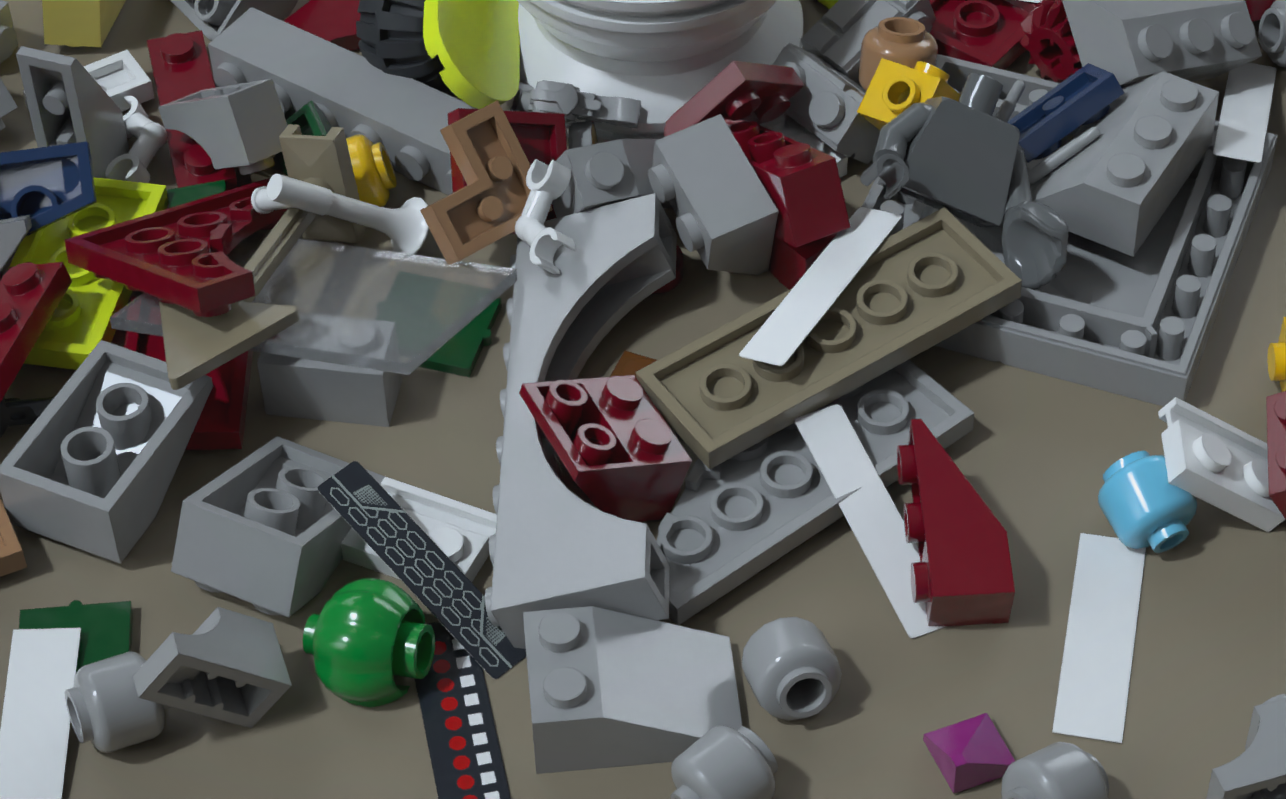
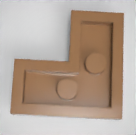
M498 100L440 129L467 186L420 211L448 265L461 261L514 232L516 221L522 215L531 191L526 185V176L531 165Z

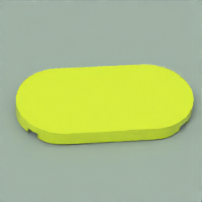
M425 0L423 17L424 44L431 59L438 55L445 67L439 74L446 86L463 102L477 109H481L497 100L502 105L512 99L518 92L520 81L519 2L517 0Z

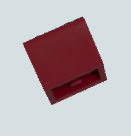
M635 375L522 383L519 391L521 398L573 480L600 511L636 522L662 520L667 512H671L692 460Z

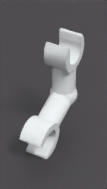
M124 96L131 107L130 111L123 116L127 138L134 136L137 140L127 154L120 155L112 160L105 171V176L107 179L149 183L150 173L146 168L159 148L166 143L167 132L161 124L155 123L148 118L147 113L134 96Z
M535 159L526 176V185L531 191L522 215L516 221L515 232L522 241L531 247L529 254L533 264L550 273L560 274L559 269L553 264L554 254L562 245L575 250V243L572 238L551 227L546 228L544 222L552 201L560 197L566 190L571 178V169L554 160L547 165Z

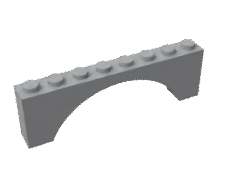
M656 193L545 221L544 226L546 228L551 227L572 238L575 243V250L562 245L554 254L553 264L559 269L560 274L550 273L533 264L529 254L531 247L518 236L516 254L510 257V270L514 281L513 298L507 300L506 306L511 332L510 342L505 343L503 347V357L508 373L507 387L500 391V406L504 417L503 436H499L496 441L497 457L501 469L500 483L493 487L492 492L493 505L497 514L496 535H492L489 538V554L493 565L492 587H488L485 591V606L492 625L495 627L500 626L515 648L526 649L523 612L594 606L657 621L669 618L670 564L647 524L622 519L602 512L581 500L564 485L559 456L519 394L522 383L577 379L586 361L609 331L637 304L676 278L677 234Z

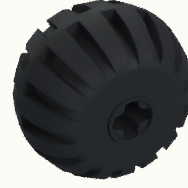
M360 0L357 12L361 14L360 21H356V34L361 39L358 45L362 56L371 65L382 70L384 73L412 78L443 93L451 91L439 74L445 67L438 55L431 59L425 48L423 38L425 0Z

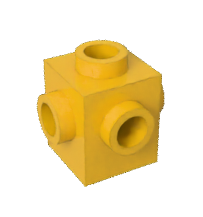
M882 58L857 113L881 130L884 125L914 103H925L927 99L941 96L959 101L961 95L947 83L950 75L931 64L917 61L913 69Z

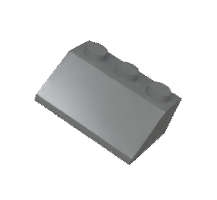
M1062 0L1082 67L1090 63L1113 73L1121 88L1163 71L1191 82L1211 79L1262 56L1254 25L1244 0Z
M1164 71L1123 87L1124 94L1109 104L1108 112L1099 120L1091 124L1082 125L1071 140L1077 138L1091 127H1097L1100 130L1099 137L1045 175L1031 194L1033 202L1043 203L1056 211L1065 220L1069 232L1134 257L1212 143L1219 91Z

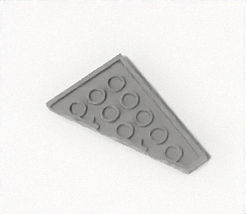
M910 360L901 363L818 409L821 410L836 404L842 406L885 488L898 480L897 446L908 445L911 419H922L944 449L971 432L974 423V412ZM795 423L710 470L699 458L695 462L685 480L686 489L672 513L667 512L658 527L656 542L670 564L669 618L676 625H680L844 516L838 503L858 489L837 499L834 497Z

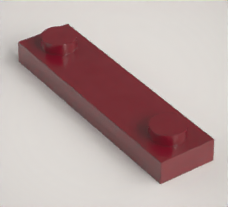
M202 30L189 33H174L166 37L146 40L160 106L200 90L215 88ZM165 129L177 188L225 180L227 191L238 188L234 167L214 169L211 158L197 141L181 131Z

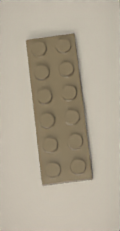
M943 207L885 238L784 365L777 366L742 358L739 356V353L792 289L636 371V378L664 420L710 470L795 423L796 418L817 411L1021 298L1022 280Z

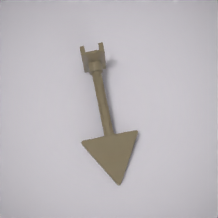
M288 124L279 136L288 177L330 189L336 194L360 200L344 128L332 127L326 136L302 135L300 125ZM295 207L288 208L243 267L253 273L255 295H258L301 235L303 239L357 243L365 233L366 226L329 215L315 214ZM254 296L232 303V309L225 314L213 317H199L194 315L190 309L177 304H166L159 301L167 372L171 388L173 390L181 389L297 323L300 320L297 307L252 303L256 297Z

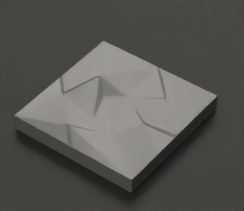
M937 55L936 67L950 75L947 83L960 95L969 73L987 76L1003 85L992 115L993 117H995L1004 99H1006L1013 84L1018 80L1025 83V89L1009 120L1060 84L948 56ZM1215 120L1210 147L1134 257L1068 231L1066 253L1068 260L1063 269L1057 273L1055 279L1035 290L1021 287V298L934 346L994 362L1000 361L1012 367L1163 407L1175 397L1185 402L1272 169L1278 135L1266 132L1262 161L1260 163L1213 154L1219 121ZM1082 125L1062 138V143L1057 150L1069 143ZM1049 156L1039 160H1032L1029 163L1026 162V165L1029 168L1027 171L1031 170L1033 167L1041 163ZM880 177L875 179L862 207L902 215L900 221L887 237L938 211L936 208L900 193H896L889 200L885 199L884 195L887 188L878 185ZM1043 178L1030 186L1031 194ZM957 218L1004 263L1001 240L1004 225L1003 219L1000 226L979 227Z

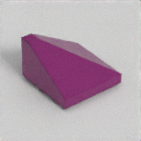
M987 713L937 729L923 736L925 745L953 794L1003 777L1008 766L1015 761Z

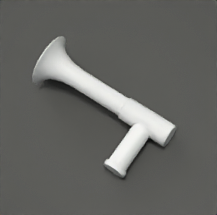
M274 174L270 178L267 187L256 188L251 196V204L255 211L260 214H268L273 210L295 207L315 214L329 215L376 229L391 238L393 251L398 257L409 258L417 253L422 247L429 230L420 211L428 205L422 198L417 197L407 200L400 208H384L336 194L330 189L281 174Z

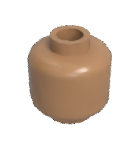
M891 17L881 20L878 26L865 34L862 41L858 78L864 91H867L882 58L913 69L917 61H922L936 67L938 52L936 40L930 33L925 31L924 24L917 20L905 17Z

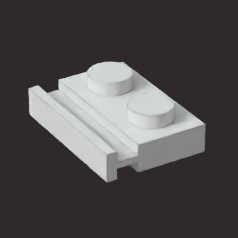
M1177 397L1158 411L1159 419L1166 422L1168 426L1161 433L1169 484L1175 485L1191 495L1266 532H1270L1285 520L1269 496L1267 443Z
M385 477L381 482L383 489L472 582L489 556V538L492 535H496L497 514ZM351 528L341 543L343 560L399 579L359 534Z

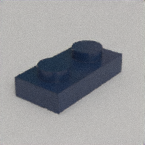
M1088 63L1007 123L1019 129L1020 137L1018 144L1024 149L1026 162L1029 163L1032 160L1045 158L1055 152L1062 143L1061 139L1080 125L1091 124L1103 117L1110 108L1109 104L1123 95L1124 91L1113 73Z

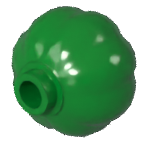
M362 578L348 583L334 593L333 597L324 605L320 615L312 614L308 618L303 632V649L306 654L314 656L316 674L326 689L343 701L365 707H376L397 701L408 692L410 686L396 685L393 675L423 679L427 675L433 661L435 635L432 626L425 624V616L420 606L402 588L389 581L376 578Z

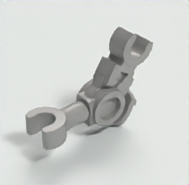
M542 80L537 82L535 89L529 84L519 82V89L514 96L513 106L510 111L565 114V123H574L577 117L579 120L598 123L605 122L621 127L638 129L641 100L599 96L593 93L580 92V88L573 86V84Z

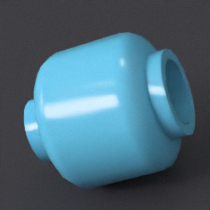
M1137 451L1119 459L1104 472L1102 479L1105 483L1099 490L1098 503L1119 540L1125 546L1132 549L1151 546L1155 553H1161L1177 546L1187 538L1189 531L1186 526L1196 514L1197 500L1189 492L1168 483L1165 457L1163 455L1150 456L1147 451Z

